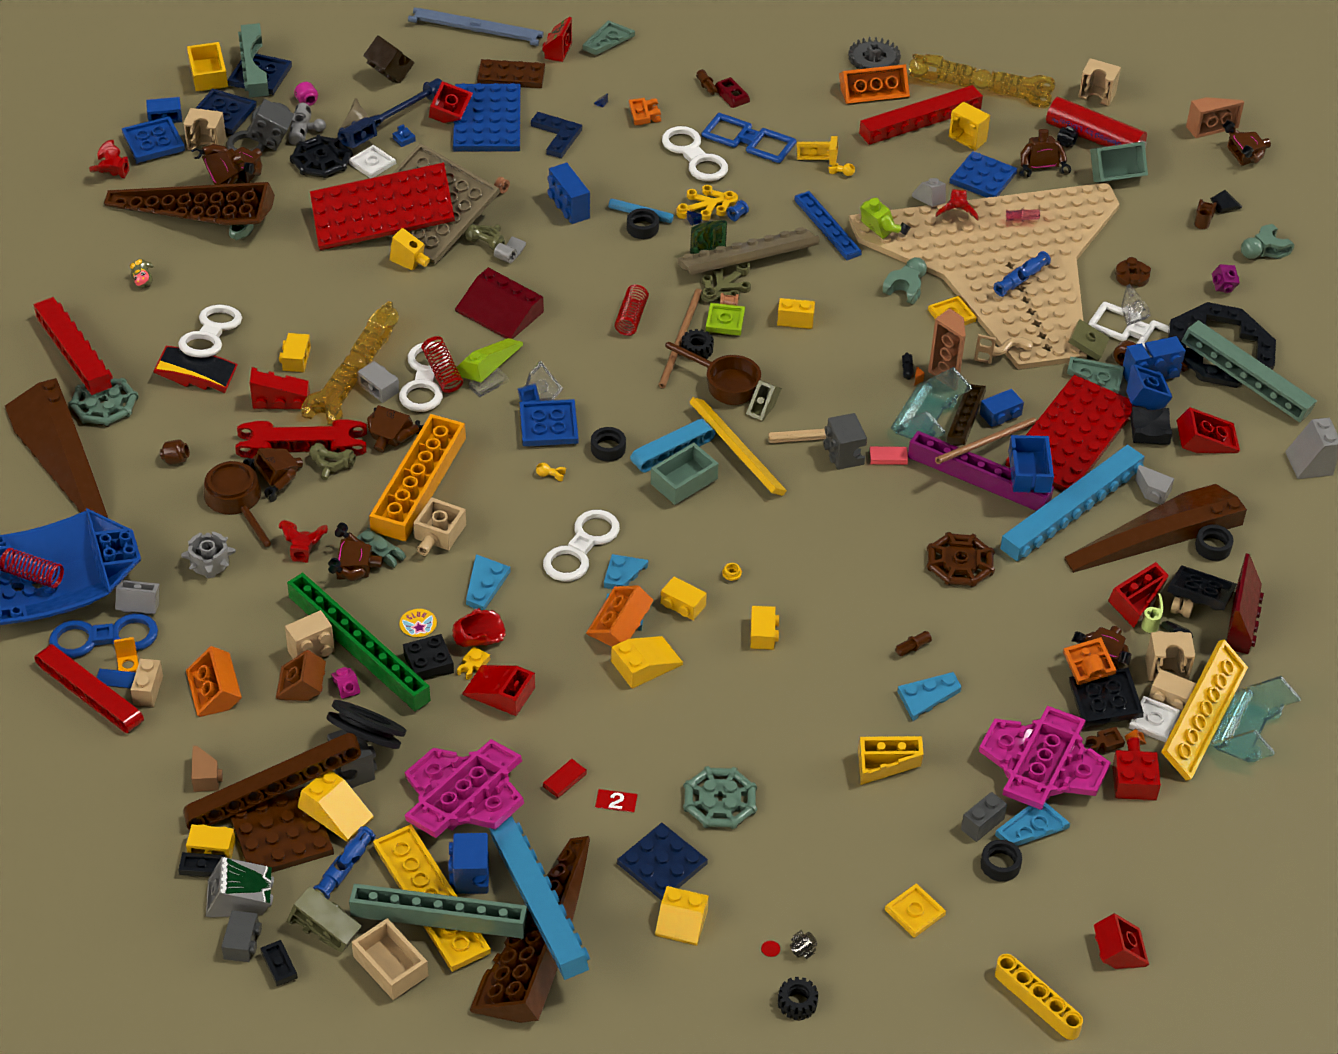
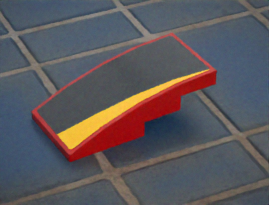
M165 346L153 373L185 387L190 383L204 390L209 386L225 393L238 364L215 355L204 358L191 357L184 354L179 347Z

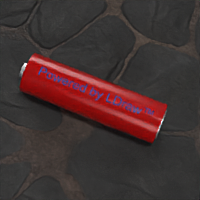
M1056 97L1048 109L1046 123L1060 129L1067 126L1074 128L1079 137L1101 146L1145 142L1146 148L1147 132L1061 97Z

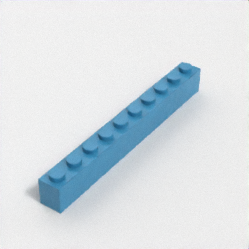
M1127 444L1004 534L1000 549L1016 561L1027 557L1033 549L1039 548L1044 541L1054 537L1059 530L1065 529L1071 521L1078 519L1083 512L1090 510L1098 501L1104 500L1106 495L1115 492L1121 484L1127 483L1132 476L1137 474L1138 466H1144L1145 456Z
M510 816L497 829L489 828L492 840L563 979L566 980L588 971L587 961L590 960L586 947L581 948L582 941L578 932L573 933L575 929L571 919L565 918L567 916L563 904H558L560 901L556 891H551L552 885L549 877L543 876L545 872L540 862L536 863L538 861L534 849H529L531 846L527 836H522L524 833L520 823H515L513 817Z

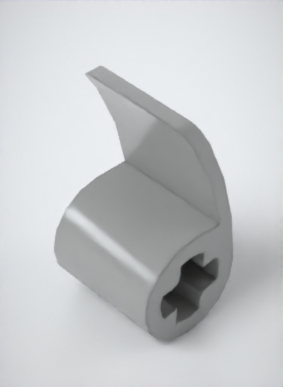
M511 237L506 245L499 243L496 246L494 257L511 264L520 255L526 246V242Z

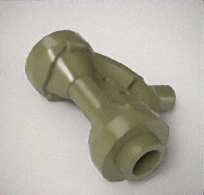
M471 224L464 233L466 240L472 242L479 239L489 244L492 250H495L499 243L505 244L504 236L499 233L501 227L498 224L494 227Z
M316 443L310 448V457L323 470L321 474L323 480L328 479L330 472L335 473L343 468H350L356 461V455L350 449L339 453L328 451L321 443ZM326 458H329V459H334V460H337V461H336V462H328V461H326L325 459H326Z

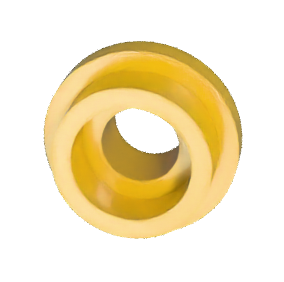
M728 563L723 568L722 575L729 581H735L741 577L742 570L738 564Z

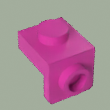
M343 667L331 674L332 680L337 685L342 699L360 693L357 676L351 668Z

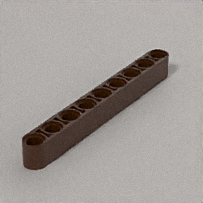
M352 733L343 734L186 805L183 809L187 829L190 830L192 824H204L207 826L215 824L357 760L361 756L357 737Z

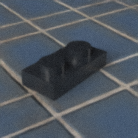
M182 852L178 869L179 875L210 877L221 857H225V855Z
M281 940L260 948L276 986L298 978L297 972Z

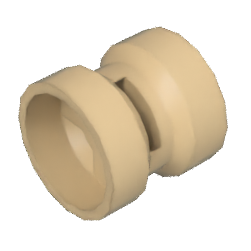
M1175 597L1170 612L1174 614L1180 613L1183 617L1190 618L1195 603L1190 599Z

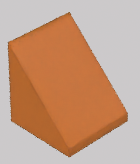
M918 366L916 367L914 386L924 381L925 373Z
M1137 729L1125 735L1126 743L1129 738L1137 737L1140 739V745L1146 744L1143 733Z

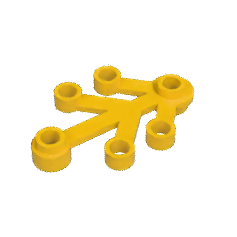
M704 185L702 187L703 195L697 194L695 189L687 190V198L701 202L692 205L679 204L676 208V216L680 219H686L690 216L691 211L706 208L701 211V219L707 221L710 220L715 207L718 216H725L727 208L735 205L738 201V195L733 191L723 193L712 190L711 185Z

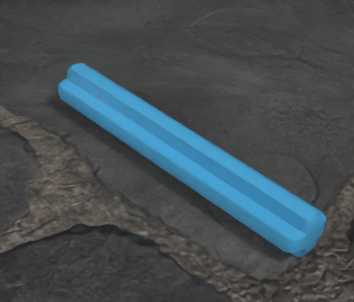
M613 198L609 201L610 209L630 213L635 209L645 208L654 211L658 215L659 221L672 223L674 215L672 213Z

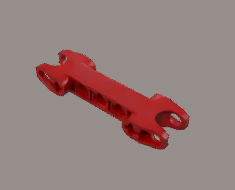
M339 419L333 421L332 426L274 427L269 421H253L237 426L238 437L247 439V441H241L236 444V455L244 458L253 459V456L257 454L260 448L287 449L289 452H310L311 446H314L316 443H321L328 451L337 453L350 449L354 451L356 456L367 452L366 442L354 439L367 435V424L361 421ZM356 427H360V428H362L363 430H361V431H356V430H353V429L356 428ZM243 429H248V430H250L251 432H249V433H244V432H242V430H243ZM353 446H361L362 448L354 449ZM241 448H249L250 450H249V451H241L240 449H241Z

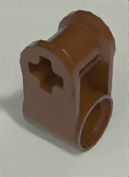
M1200 199L1194 222L1195 227L1199 229L1209 228L1215 213L1216 202L1208 203Z

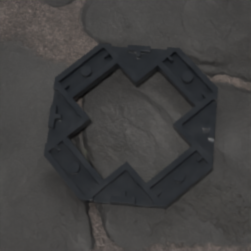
M1206 302L1170 320L1168 338L1177 336L1180 342L1187 329L1198 320L1205 325L1206 319L1240 326L1239 338L1257 341L1256 359L1271 370L1274 369L1276 339L1241 308ZM1181 342L1186 350L1183 362L1187 365V369L1191 368L1196 373V377L1200 381L1234 388L1242 385L1241 382L1219 367L1204 364L1203 356L1193 349L1187 348Z

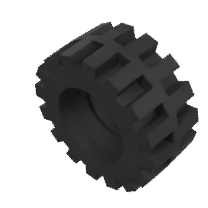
M695 329V331L689 330V333L685 332L682 336L681 347L708 359L713 353L714 339L711 334L709 335L708 331L704 332L703 329L700 331L698 329Z
M795 977V980L789 978L787 982L784 981L778 994V1007L783 1015L787 1013L786 1017L788 1018L792 1016L794 1020H797L798 1017L804 1020L805 1016L809 1018L812 1013H815L818 1004V991L815 985L812 986V981L806 982L804 977H802V980H799V977ZM793 994H801L807 1000L803 1003H795L789 997Z

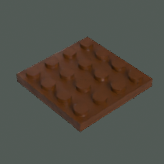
M306 786L281 793L230 816L245 862L272 867L271 873L334 854V849L325 826L298 808L301 790Z

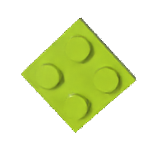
M710 303L706 331L741 336L745 307Z

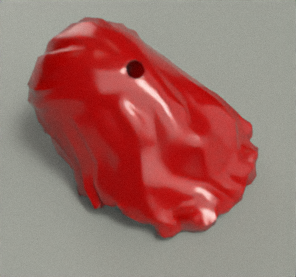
M478 608L455 621L452 636L457 645L470 647L502 642L503 637L506 636V630L498 613L494 610H480Z

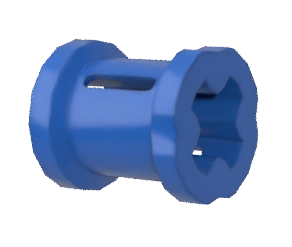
M739 200L735 206L727 209V215L732 221H737L741 215L749 212V207L743 200Z

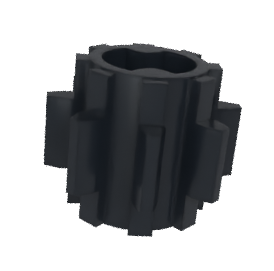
M1069 126L1066 128L1062 127L1057 135V141L1064 147H1073L1078 138V133Z

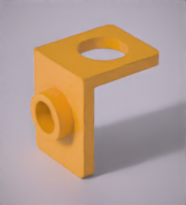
M134 637L114 640L118 670L136 672L139 663ZM127 661L134 663L131 668H124L122 665Z

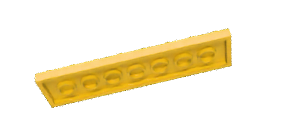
M1225 639L1218 641L1161 751L1185 781L1193 778L1248 669Z
M412 824L373 841L374 848L401 890L457 897ZM423 926L451 972L491 954V948L481 933Z

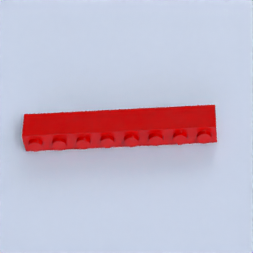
M973 85L860 120L859 134L869 145L951 119L952 110L962 102L981 109L983 95Z
M54 297L33 304L36 318L90 394L94 395L112 388L111 380L113 377L110 370H106L103 360H99L97 352L91 349L89 341L84 339L81 330L78 331L75 322L71 321L68 312H64L62 304L58 303Z

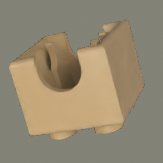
M1090 58L1082 73L1078 97L1087 100L1089 96L1097 95L1102 99L1100 104L1109 106L1117 91L1121 67Z
M190 108L183 123L187 149L192 150L203 144L223 146L226 140L223 112Z
M1182 631L1151 632L1145 657L1149 681H1155L1160 669L1172 671L1177 676L1189 680L1195 658L1191 633H1184Z

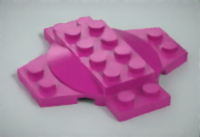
M1050 706L1046 707L1041 719L1033 720L1032 724L1027 726L1021 725L1019 721L994 719L979 747V752L1001 767L1008 778L1002 795L1040 810L1043 809L1050 796L1064 792L1096 796L1110 768L1111 762L1093 749H1086L1084 747L1080 733L1085 725V719Z
M492 739L478 751L469 752V756L465 757L457 756V752L432 748L404 772L408 782L419 794V803L405 814L406 821L435 838L447 828L453 831L458 825L467 823L497 829L524 804L523 797L512 783L509 782L508 775L522 762L521 755Z

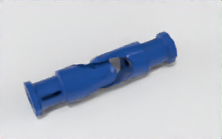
M1041 251L1038 253V256L1030 258L1022 266L1007 274L1002 281L994 284L993 289L995 293L1000 297L1005 296L1007 291L1015 289L1025 282L1029 276L1039 272L1043 266L1049 265L1051 263L1049 254Z
M361 826L355 838L350 839L344 847V853L334 860L323 874L321 882L313 888L320 890L324 897L329 899L333 889L341 884L353 868V864L364 854L369 842L374 841L376 838L373 831L366 826Z

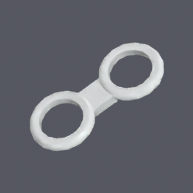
M677 126L668 129L663 134L662 143L664 147L671 152L683 154L690 162L689 172L696 179L712 182L723 178L728 172V164L725 159L715 154H706L699 147L701 137L694 129L686 126ZM675 134H687L694 141L687 146H677L672 144L669 138ZM712 161L720 165L721 169L713 174H705L698 171L696 165L700 162Z
M227 305L206 307L199 315V320L203 327L200 331H193L183 335L178 342L180 350L186 355L198 358L216 355L222 347V342L219 338L222 331L231 330L240 325L242 321L241 313ZM213 313H227L233 316L234 319L226 323H217L210 321L207 317ZM194 339H205L211 341L214 345L208 349L198 350L190 348L187 343Z
M435 342L429 343V344L425 347V349H427V347H429L431 344H433V343H435ZM423 343L414 346L408 354L409 365L417 371L415 380L404 385L399 393V400L402 405L415 412L432 410L440 404L443 398L441 388L438 384L434 383L435 375L431 366L422 365L415 359L417 354L423 351L421 348ZM447 359V360H445V361H443V362H441V363H438L436 366L441 365V364L444 363V362H447L449 359ZM447 363L446 365H443V366L439 367L438 369H441V368H443L444 366H447L449 363ZM422 387L432 390L435 394L430 402L423 404L413 403L407 398L411 390Z
M590 510L581 514L574 524L576 535L568 543V546L553 548L546 554L543 560V568L547 575L562 582H571L585 575L589 568V559L586 554L594 545L609 543L619 533V522L614 515L604 510ZM600 518L608 521L612 528L606 535L592 536L584 532L582 526L590 519ZM570 554L577 557L581 565L576 571L562 573L555 570L551 563L559 555Z

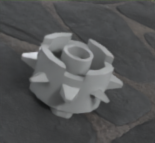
M201 532L188 541V551L182 553L181 557L190 560V570L193 569L196 573L205 575L206 578H214L216 574L224 571L229 566V556L234 554L236 550L227 546V537H223L216 532H212V534L206 533L205 535H202Z

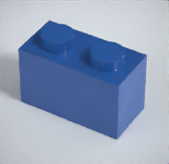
M180 97L146 100L148 121L170 116L173 123L182 122Z
M1012 389L982 400L979 414L991 427L1021 416L1024 402Z

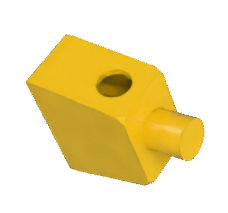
M401 228L392 237L390 261L410 270H414L419 264L426 267L430 262V258L424 255V243L404 228Z

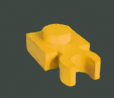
M473 647L462 659L463 664L457 668V675L460 676L461 673L467 672L466 680H470L474 670L478 671L481 665H486L490 661V654Z

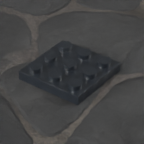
M1181 565L1170 582L1167 592L1172 593L1175 597H1185L1193 603L1205 604L1214 610L1224 611L1235 592L1237 583Z
M1128 667L1116 669V674L1080 685H1077L1074 676L1069 677V684L1079 716L1086 720L1084 727L1143 718L1144 712Z

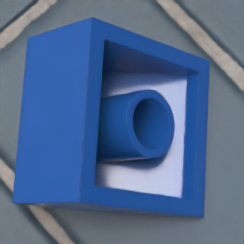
M1135 364L1131 366L1126 389L1130 403L1134 406L1144 407L1147 410L1165 408L1173 397L1163 374Z

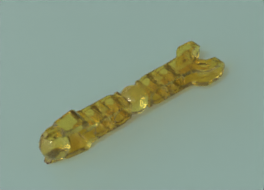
M913 54V59L909 63L911 72L909 75L911 77L920 78L921 81L934 85L938 84V82L964 87L974 85L978 89H987L989 87L988 91L991 90L994 93L1027 100L1032 106L1042 108L1050 106L1052 102L1050 93L1055 88V80L1048 76L1024 77L1003 72L995 73V71H992L991 74L986 69L976 71L977 68L950 62L944 60L942 56L930 54ZM929 66L937 68L936 72L928 71Z
M386 302L368 319L367 326L353 345L350 354L345 357L344 362L336 369L325 387L319 392L308 395L301 407L302 417L312 419L316 414L326 413L327 425L332 426L333 421L343 418L341 405L358 380V371L373 360L382 345L388 342L393 327L398 323L399 314L396 308L393 307V302Z

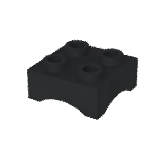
M1132 406L1130 420L1133 443L1170 445L1172 429L1170 426L1169 408L1146 410Z
M442 634L403 644L404 656L410 669L421 679L425 680L435 675L454 673V663Z

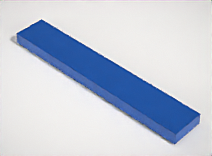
M810 191L795 195V202L846 260L862 255V250Z

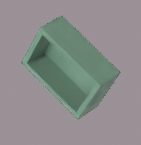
M1145 142L1090 149L1094 182L1148 175Z
M692 443L651 468V485L676 505L717 480L719 463L697 444Z

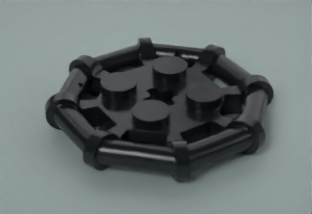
M318 134L311 139L297 142L296 148L290 156V162L300 170L302 175L308 174L326 178V176L336 172L345 171L349 159L353 156V151L344 146L338 137H324Z

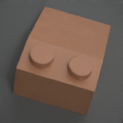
M1209 97L1191 101L1186 127L1195 138L1224 132L1223 124L1227 120L1234 123V128H1239L1244 101Z

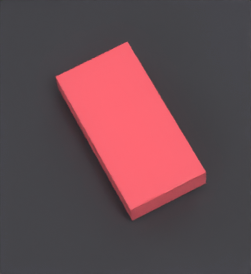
M870 446V464L908 465L907 447Z

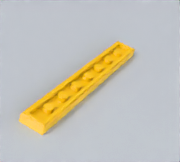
M692 397L689 402L766 488L773 494L784 496L787 490L704 400Z

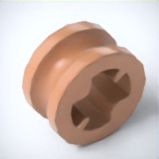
M503 177L497 178L494 186L499 188L501 194H504L510 185L509 180Z

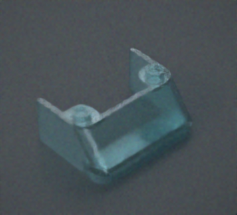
M955 367L921 383L913 391L891 426V429L896 434L912 439L917 431L935 438L945 434L946 431L937 422L943 410L953 408L957 404L956 400L958 397L972 390L973 387Z
M1282 676L1238 690L1234 694L1211 740V744L1215 749L1246 762H1256L1259 759L1274 755L1275 751L1260 735L1266 721L1279 718L1284 706L1299 702L1301 700L1300 696Z

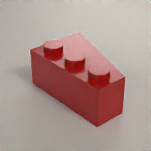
M251 367L249 383L253 409H308L310 398L308 380L287 375L280 377L274 375V372L264 373L257 371V368Z
M1155 562L1116 586L1108 602L1135 628L1143 617L1145 609L1150 607L1157 597V593H1160L1169 575Z

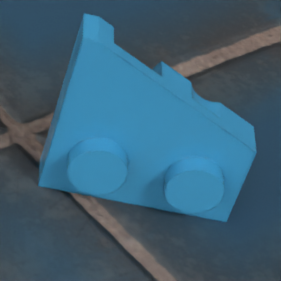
M612 554L604 580V588L613 589L614 586H628L631 581L638 577V573L643 568L646 569L648 567V560Z

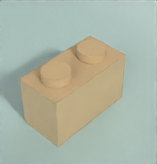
M140 658L131 687L134 705L154 707L163 678L160 660Z
M1160 669L1152 684L1149 698L1183 710L1196 683Z

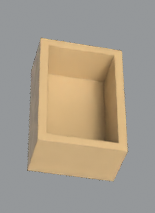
M388 918L352 941L353 957L392 1000L429 976L428 961Z

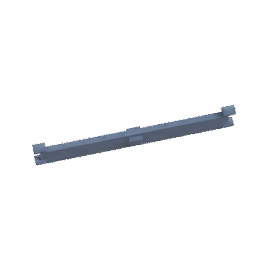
M415 7L413 9V14L415 15H409L408 22L417 23V20L447 25L474 32H484L530 41V45L539 46L538 37L543 38L544 32Z

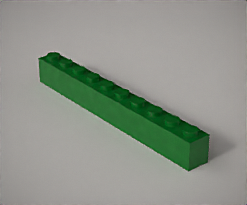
M302 572L287 582L289 598L308 615L321 610L332 625L333 638L413 711L416 712L431 701L430 686Z

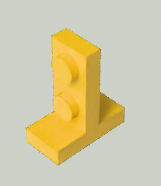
M831 136L830 142H797V160H829V165H836L838 136Z

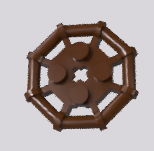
M946 532L945 536L927 546L928 563L926 567L928 571H932L941 578L945 585L955 584L975 587L977 583L988 576H992L995 572L993 561L995 551L979 540L976 534L964 535ZM946 543L949 544V546H948L947 548H946V546H945V547H942V546L945 545ZM936 553L941 555V559L936 560ZM981 557L986 558V563L981 562ZM942 566H943V567L945 568V571H946L948 574H946V573H945L942 569H940L939 567H942ZM978 569L982 570V571H981L980 573H978L977 575H975V576L973 575V574H975V571H976V570H978ZM954 575H966L967 578H966V577H953V576H954Z

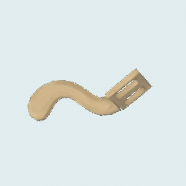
M978 334L974 360L992 364L993 357L1003 355L1012 346L1031 350L1033 343L1023 337H1013L1006 340L1000 347L995 346L996 338ZM981 338L991 340L992 345H982L980 343ZM978 353H988L990 355L989 360L978 358Z

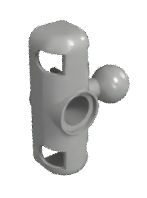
M299 103L295 108L288 135L289 143L292 145H296L299 141H305L308 129H315L321 132L326 128V123L323 119H316L310 123L311 108L306 103Z

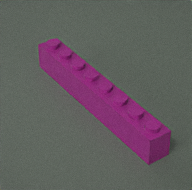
M917 431L909 442L908 458L1037 511L1052 500L1054 486H1052L1051 493H1037L1034 490H1030V492H1013L1010 468L971 452L937 464L935 462L936 457L959 447L928 434Z

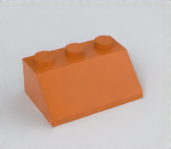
M639 585L614 586L586 634L611 647L631 639L635 630L639 628L644 615L649 611L653 599Z
M210 646L186 669L197 716L202 717L228 711L242 698L229 652Z

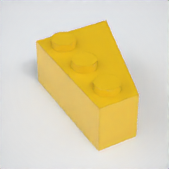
M922 736L860 737L858 745L860 785L920 767L924 755Z

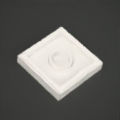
M372 145L350 158L349 164L369 178H374L395 165L396 160L375 145Z
M1143 696L1140 702L1144 712L1143 718L1132 719L1129 729H1137L1147 736L1166 743L1182 710Z

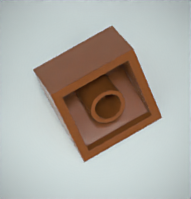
M307 649L281 666L276 698L279 700L308 701L318 696L323 689L322 683L325 675L326 661Z

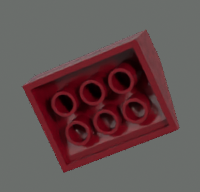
M488 267L476 277L456 306L455 311L505 339H513L544 312L543 296Z
M1248 553L1245 554L1236 586L1226 642L1234 651L1249 654L1250 647H1255L1257 636L1253 635V633H1257L1259 621H1256V618L1260 617L1262 608L1258 604H1262L1264 593L1261 592L1262 583Z

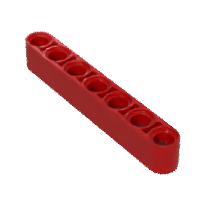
M53 644L48 645L34 656L35 662L42 670L123 732L129 733L144 721L142 713L135 706Z

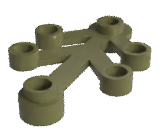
M750 263L736 264V270L725 279H723L724 268L713 270V275L716 276L717 282L715 287H712L713 277L709 274L703 275L702 284L705 285V288L701 292V299L711 303L720 298L721 293L733 296L739 294L740 297L739 291L732 289H740L741 292L748 293L751 290L750 282H732L740 276H746L750 272ZM722 290H732L730 292H721Z

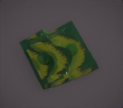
M710 221L691 227L690 254H697L701 250H714L718 246L726 247L727 221Z

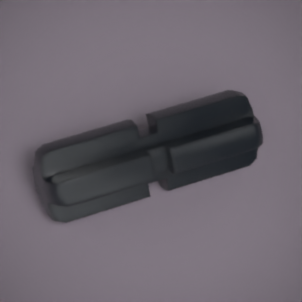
M906 352L905 355H902L903 377L910 380L911 377H914L913 356Z

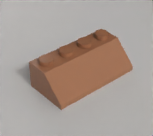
M949 308L935 319L928 372L956 390L959 385L966 333L964 317Z

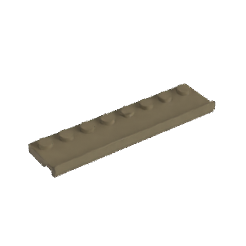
M799 227L795 231H782L778 235H765L764 238H753L744 243L735 242L731 246H718L710 251L701 250L697 254H685L677 259L678 265L685 271L688 270L689 275H694L819 245L820 241L818 235L815 236L806 228Z

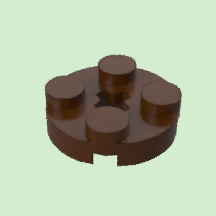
M1129 257L1116 266V280L1126 287L1131 288L1132 285H1138L1137 288L1143 287L1149 282L1151 268L1143 262L1137 261L1136 258Z

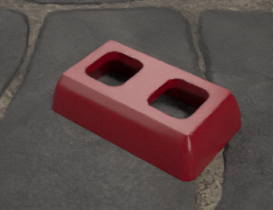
M731 77L718 81L715 84L717 93L732 108L750 102L749 95ZM738 91L741 95L734 96L732 92Z

